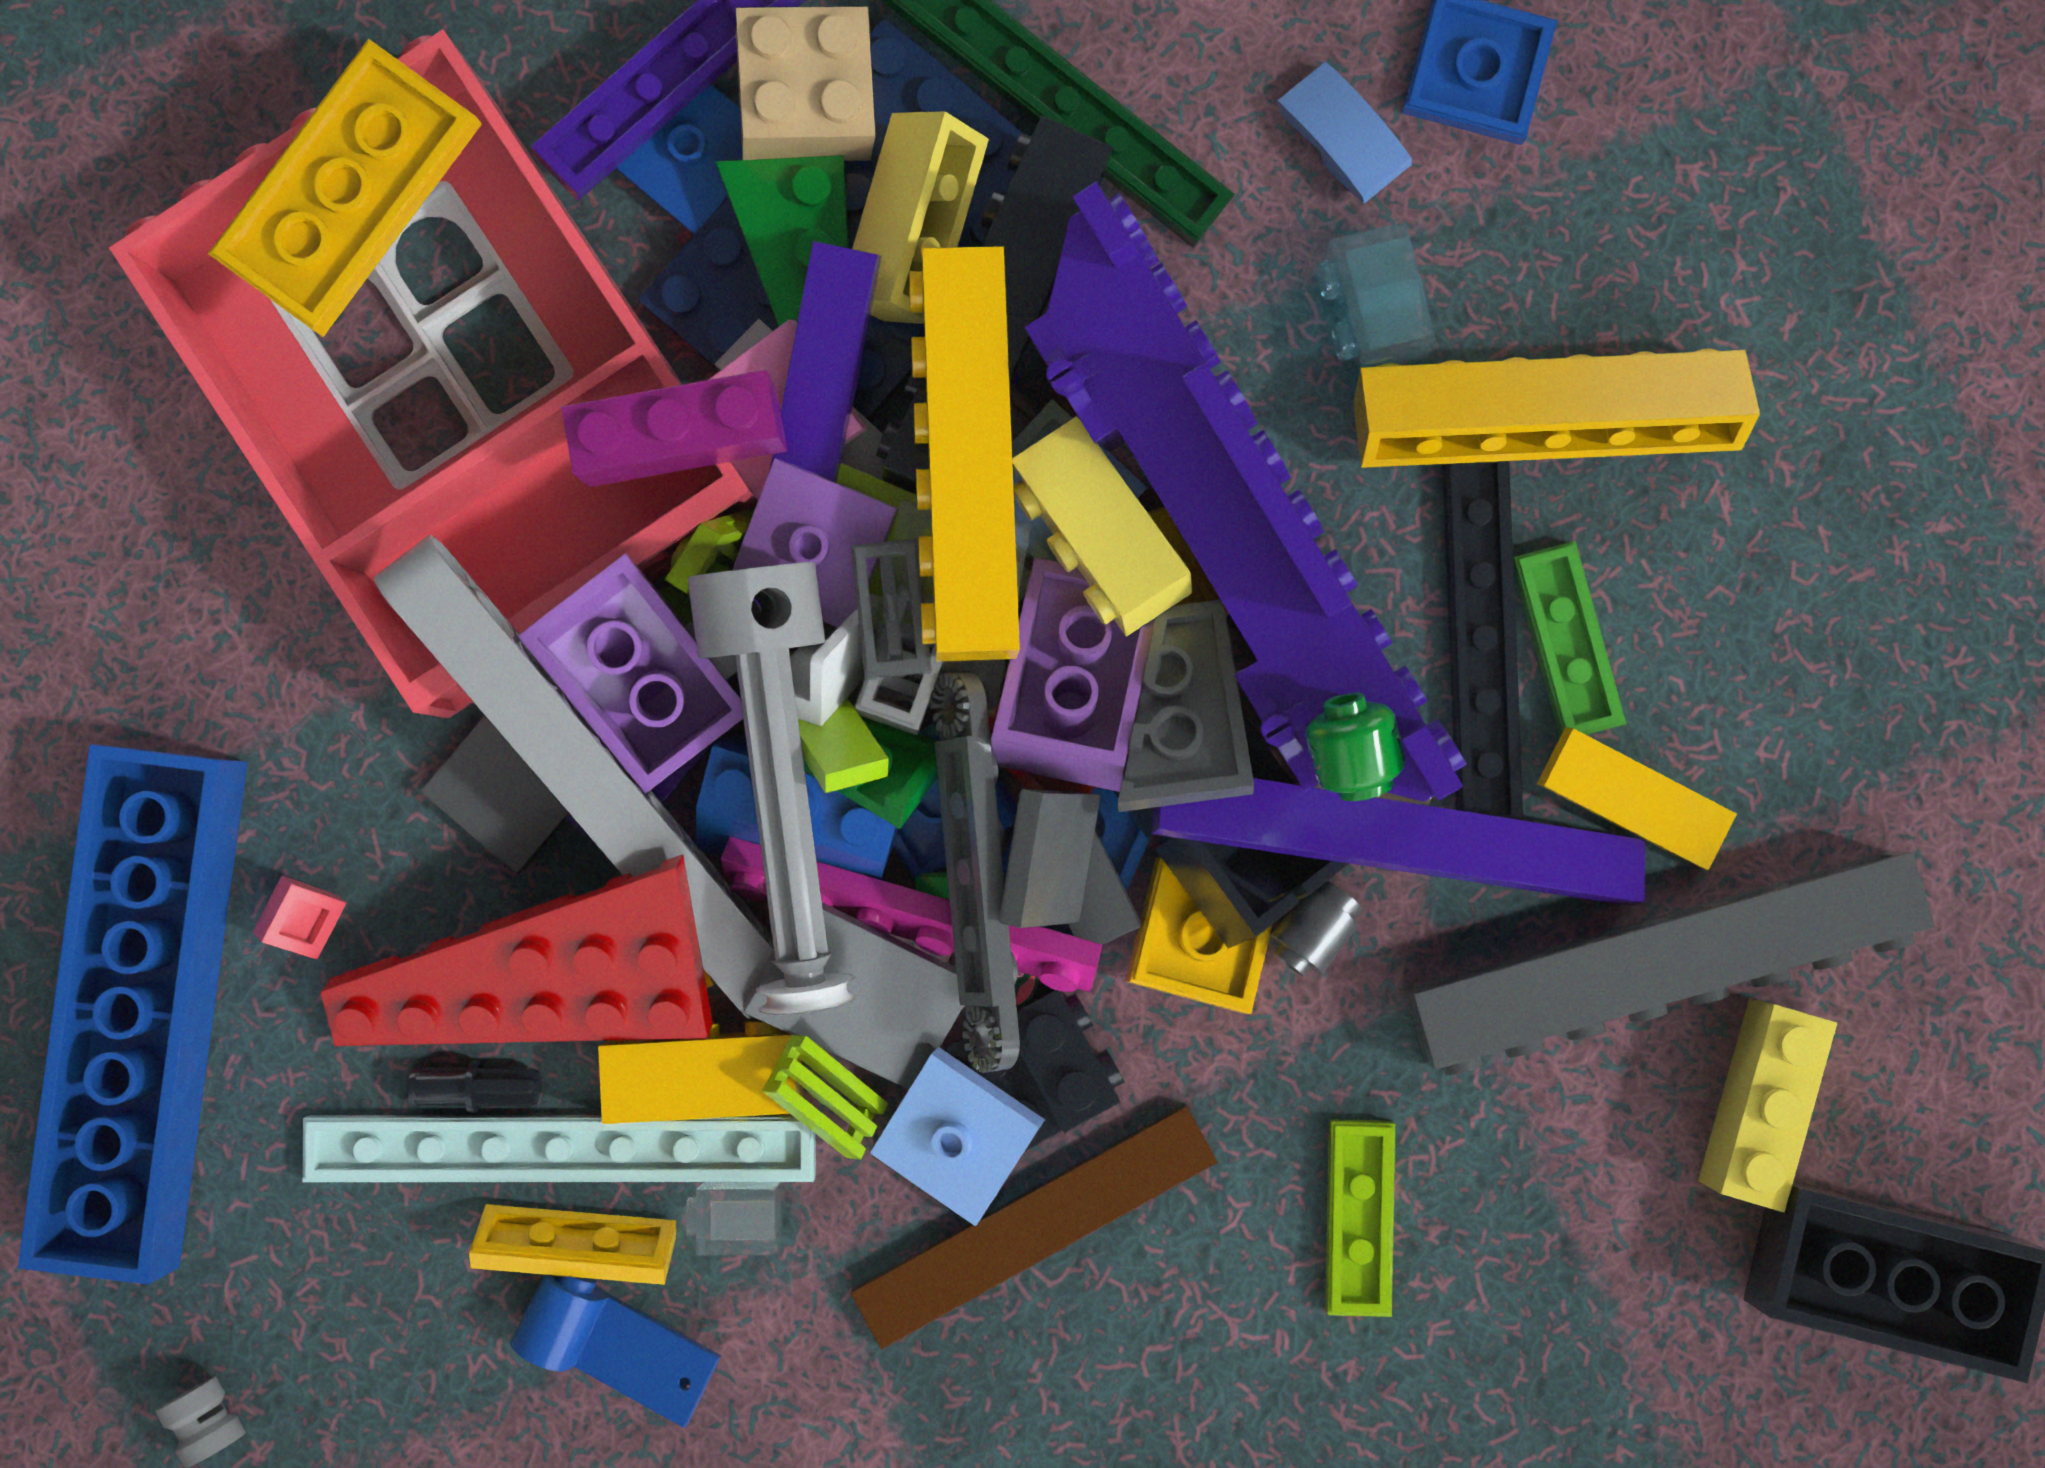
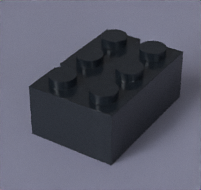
M1243 715L1253 778L1294 784ZM1114 791V794L1119 799L1120 792ZM1153 808L1128 811L1147 839L1154 835L1151 834ZM1162 835L1160 836L1164 843L1155 849L1228 949L1257 937L1300 903L1299 899L1310 895L1349 864Z

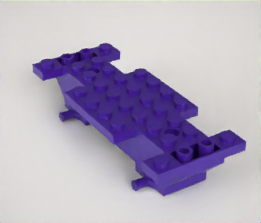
M1097 181L1073 196L1080 211L1069 219L1048 311L1025 326V329L1048 366L1046 375L1047 379L1051 382L1052 388L1058 394L1066 396L1093 442L1109 452L1127 443L1257 658V662L1235 674V677L1262 721L1261 732L1267 743L1278 747L1306 792L1319 784L1315 776L1306 741V730L1309 723L1325 712L1323 703L1328 699L1346 693H1363L1366 702L1382 703L1393 711L1405 754L1404 768L1393 779V787L1387 793L1422 802L1436 796L1439 801L1464 787L1455 771L1467 765L1438 718L1427 725L1425 724L1416 708L1425 704L1428 700L1406 665L1396 671H1393L1381 650L1393 643L1374 611L1370 609L1362 615H1359L1347 595L1348 592L1357 588V582L1338 551L1334 549L1323 556L1314 541L1316 537L1324 533L1321 523L1300 489L1289 496L1286 495L1281 484L1291 479V476L1264 429L1252 437L1249 434L1248 430L1258 425V422L1228 370L1216 377L1212 373L1211 369L1222 362L1198 321L1195 320L1184 327L1177 313L1188 306L1162 262L1156 265L1160 261L1120 192L1107 199Z

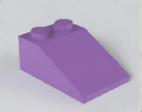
M625 553L519 634L518 637L646 794L743 719L739 687L731 677L726 680L710 658L698 659L696 640L686 629L687 624L627 553Z
M1034 557L1019 620L1020 651L1017 658L1010 659L991 738V752L994 754L999 767L1120 792L1155 618L1126 637L1114 620L1104 625L1094 613L1083 594V591L1089 588L1090 585L1077 567L1070 572H1066L1059 562Z

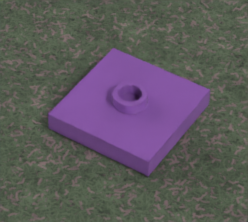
M774 459L732 570L815 562L822 620L839 628L857 610L851 545L888 541L900 508L781 459ZM879 557L866 559L869 587L879 564Z

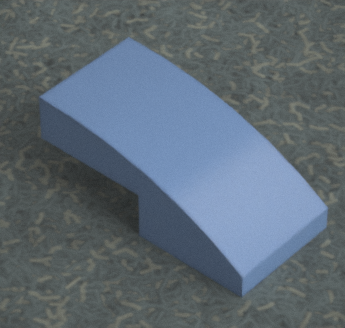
M1326 61L1277 100L1282 116L1321 152L1322 162L1327 170L1363 204L1412 165L1411 156L1385 122L1362 96Z

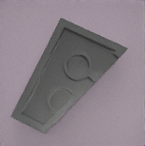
M1221 599L1175 605L1155 617L1142 681L1143 687L1129 745L1130 751L1124 781L1122 780L1118 799V812L1252 795L1254 792V781L1237 678L1235 677L1236 672L1225 606Z

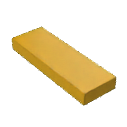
M1565 727L1537 782V785L1704 870H1709L1737 813L1578 730Z
M486 1204L469 1251L470 1266L472 1269L665 1285L676 1240V1220Z

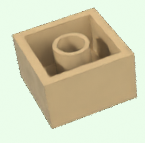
M868 7L736 8V47L743 160L843 155L845 161L871 160L875 140Z

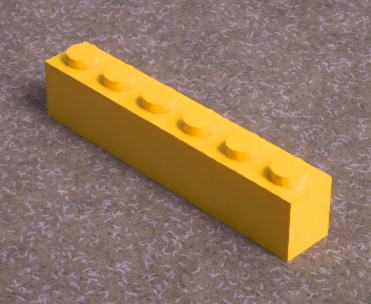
M1004 247L922 248V271H909L910 312H923L924 337H911L913 378H926L927 402L914 403L915 444H928L929 469H916L917 510H930L931 536H918L920 577H933L934 603H921L922 644H935L936 662L1016 659L1020 651Z
M1711 348L1688 353L1666 354L1643 351L1623 356L1592 357L1590 355L1578 354L1557 359L1528 360L1522 357H1514L1492 362L1465 363L1459 360H1450L1440 364L1404 366L1396 363H1385L1376 367L1360 368L1354 397V416L1361 468L1737 451L1743 449L1760 415L1746 350L1718 351Z

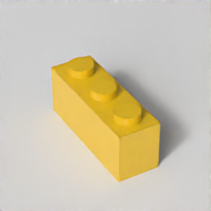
M755 1019L744 1022L745 1032L720 1033L719 1022H713L707 1038L608 1040L598 1046L602 1124L790 1114L762 1092L786 1047L791 1034L764 1021ZM788 1076L785 1083L803 1097V1087Z

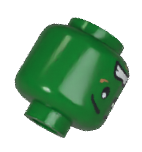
M1358 692L1338 695L1323 703L1325 712L1314 718L1306 730V741L1318 783L1325 790L1338 793L1339 798L1344 801L1368 800L1388 792L1393 787V779L1402 772L1405 765V754L1393 711L1385 704L1366 702L1364 694Z

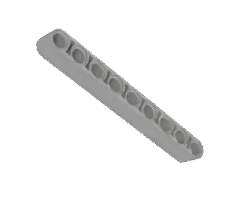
M428 535L375 575L374 581L391 607L622 875L631 872L634 877L659 868L662 861L684 855L703 968L735 1006L748 1019L755 1020V1017L744 1013L743 1002L774 950L771 932L745 901L731 889L728 881L650 790L646 794L520 640L518 637L519 633L455 557L433 535Z

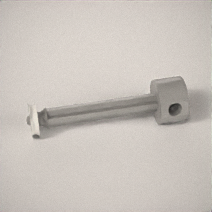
M815 562L748 568L687 577L698 659L735 655L775 953V959L772 962L784 973L785 978L761 985L756 989L757 993L764 994L767 997L766 1004L758 1010L760 1013L773 1015L812 1013L852 1002L857 998V995L849 993L846 988L847 983L854 979L855 976L849 973H824V966L832 953L828 951L789 656V648L825 643ZM754 597L761 607V618L758 623L751 611Z

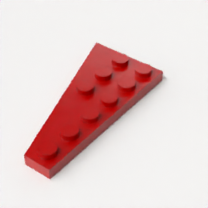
M683 854L662 861L659 868L633 877L630 872L608 881L605 887L577 897L568 894L483 924L478 932L458 939H454L451 935L434 941L428 949L404 958L392 956L332 977L320 992L334 1046L707 1038L713 1025Z

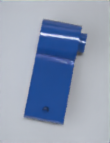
M543 1275L510 1342L511 1348L526 1361L544 1369L562 1372L575 1367L683 1428L688 1426L722 1355L595 1287L597 1279Z

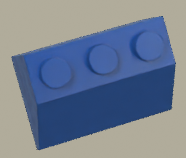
M732 729L726 731L712 746L696 806L695 843L702 852L722 857L730 836L760 845L746 735ZM805 772L816 861L885 881L899 828L837 790L825 793L817 779Z

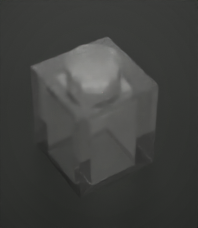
M702 1182L696 1189V1197H688L685 1213L687 1236H696V1255H775L782 1243V1182Z

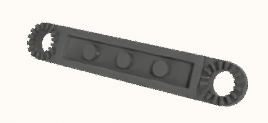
M970 671L949 672L938 676L939 681L935 683L936 690L931 695L937 700V702L931 703V709H937V713L932 716L933 721H938L936 728L940 735V741L934 743L960 1005H966L967 1020H964L963 1026L968 1031L963 1032V1038L969 1039V1043L964 1044L965 1051L971 1050L968 1059L970 1062H974L973 1067L976 1070L979 1069L981 1073L1010 1069L1018 1058L1020 1040L1014 988L1018 969L1015 956L1010 947L1009 926L1001 924L999 919L1005 885L1001 854L1005 836L997 813L995 784L998 778V765L994 754L991 752L986 694L981 680L975 673Z

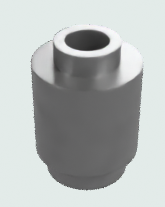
M1326 881L1310 895L1299 899L1300 903L1286 914L1270 936L1279 945L1273 955L1302 977L1310 969L1322 975L1359 926L1355 919L1363 908L1346 892L1329 881Z

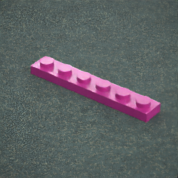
M730 836L721 857L724 878L731 885V889L739 896L756 902L766 901L767 892L760 845ZM816 861L821 901L888 935L892 934L915 941L918 947L929 953L941 956L950 955L952 952L955 953L950 900ZM1009 926L1010 947L1017 962L1018 972L1039 977L1044 985L1058 991L1073 992L1076 989L1091 992L1102 944L1040 926L1027 928Z

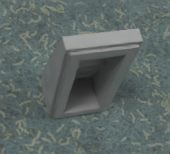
M900 584L896 596L901 638L915 642L913 625L902 622L905 611L911 612L909 587ZM923 593L924 603H934L932 595ZM886 624L875 651L877 663L890 661ZM929 644V647L933 648L930 655L932 673L924 674L920 685L899 677L892 678V676L866 680L856 703L855 711L862 717L913 735H918L944 662H936L935 644ZM902 650L903 660L917 659L916 654ZM879 687L915 699L911 710L876 698Z

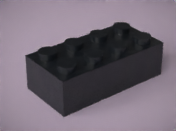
M1793 1180L1785 1213L1765 1207L1743 1300L1769 1318L2028 1384L2045 1312V1248L2019 1237Z

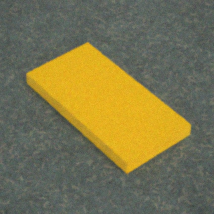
M368 38L208 254L310 329L324 337L482 123L474 114Z

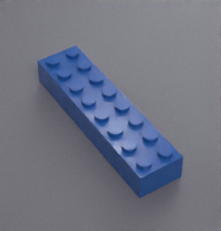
M89 745L18 1269L149 1285L180 1268L248 762L122 746Z

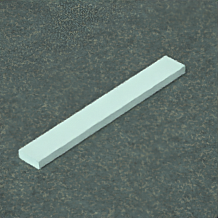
M309 1115L303 1118L302 1182H814L816 1176V1134L793 1115H757L602 1124V1115Z

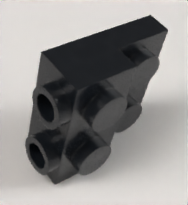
M1051 988L1029 1000L1022 1007L1017 1008L1020 1047L1017 1061L1010 1069L986 1073L979 1072V1069L976 1070L973 1067L974 1062H970L968 1059L971 1050L965 1051L964 1044L969 1043L967 1038H961L946 1047L951 1056L1045 1119L1025 1151L1061 1131L1065 1134L1121 1103L1115 1088L1125 1083L1107 1048L1095 1054L1085 1036L1084 1031L1094 1025L1076 992L1064 998L1061 991Z

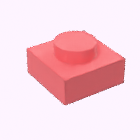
M281 876L252 933L263 943L318 960L346 902L332 892Z

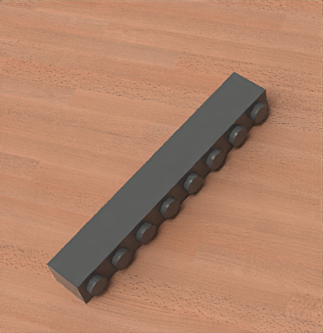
M1887 851L1403 990L1424 1063L1434 1069L1444 1068L1445 1075H1456L1483 1066L1482 1056L1505 1050L1506 1056L1509 1058L1538 1052L1545 1048L1542 1039L1562 1033H1567L1569 1040L1583 1039L1601 1034L1606 1031L1605 1021L1628 1015L1630 1022H1641L1661 1017L1668 1013L1666 1004L1689 998L1692 1005L1718 1001L1730 995L1727 986L1751 980L1752 987H1763L1781 983L1791 978L1789 969L1812 963L1813 968L1816 970L1841 966L1853 961L1851 951L1873 945L1875 952L1904 948L1915 943L1913 933L1934 928L1935 924L1913 852Z

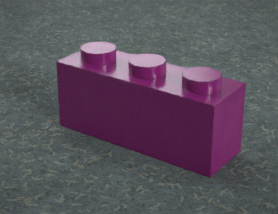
M767 370L561 407L573 475L589 487L787 452L776 385Z

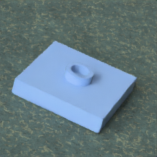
M937 1047L928 1058L870 1154L976 1226L1045 1119Z

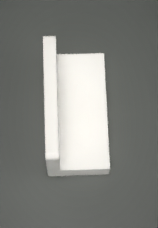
M870 594L876 651L883 632V622L880 621L884 601L883 597ZM857 610L839 628L823 622L825 643L801 646L790 656L798 719L822 726L864 680Z

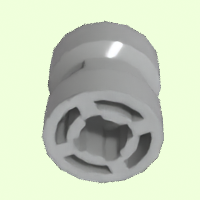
M217 1376L189 1389L155 1410L163 1428L173 1430L179 1442L176 1453L184 1468H189L212 1456L246 1433L238 1416L228 1414L222 1403L225 1391Z

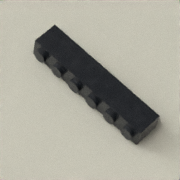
M1042 115L1032 136L1023 132L1020 134L1007 169L1015 172V175L1006 193L998 189L995 190L981 223V226L990 229L982 247H1004L1009 388L1031 341L1025 326L1041 317L1052 294L1069 219L1080 211L1073 196L1096 181L1099 186L1101 185L1107 172L1113 149L1108 144ZM911 373L903 393V398L911 401L910 406L901 424L893 420L889 422L878 446L876 456L885 460L882 465L883 480L917 493L916 469H929L928 444H915L914 403H927L926 378H913Z

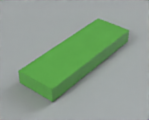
M1573 541L1514 557V575L1559 737H1561L1565 727L1574 728L1588 735L1625 725L1626 720L1576 542Z

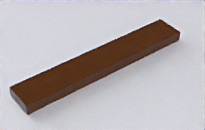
M1183 1104L982 1216L976 1226L969 1223L854 1287L850 1294L880 1349L883 1350L1218 1162L1187 1105Z

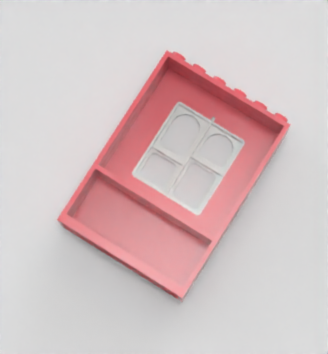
M442 29L433 36H421L408 43L401 51L398 60L474 114L482 125L401 234L412 223L426 217H442L450 220L467 234L482 257L483 267L477 275L434 303L422 305L416 300L397 268L396 246L401 234L398 236L367 278L379 289L412 339V353L398 364L360 388L350 387L312 329L208 254L317 107L299 114L292 121L288 131L268 144L260 143L244 150L236 158L233 167L213 180H201L189 186L181 194L179 202L158 216H147L131 224L125 231V237L110 246L109 249L412 712L451 718L472 704V699L391 607L374 581L375 575L425 537L433 535L448 549L514 629L521 634L625 553H627L652 584L669 574L672 569L671 560L676 548L686 537L695 533L700 523L756 508L758 500L732 461L589 487L573 475L562 406L683 384L478 75ZM497 294H503L509 298L555 369V376L550 383L501 414H494L487 408L443 340V332L448 325ZM426 377H434L439 380L466 421L468 433L462 441L415 471H407L402 467L375 426L373 416L378 408Z

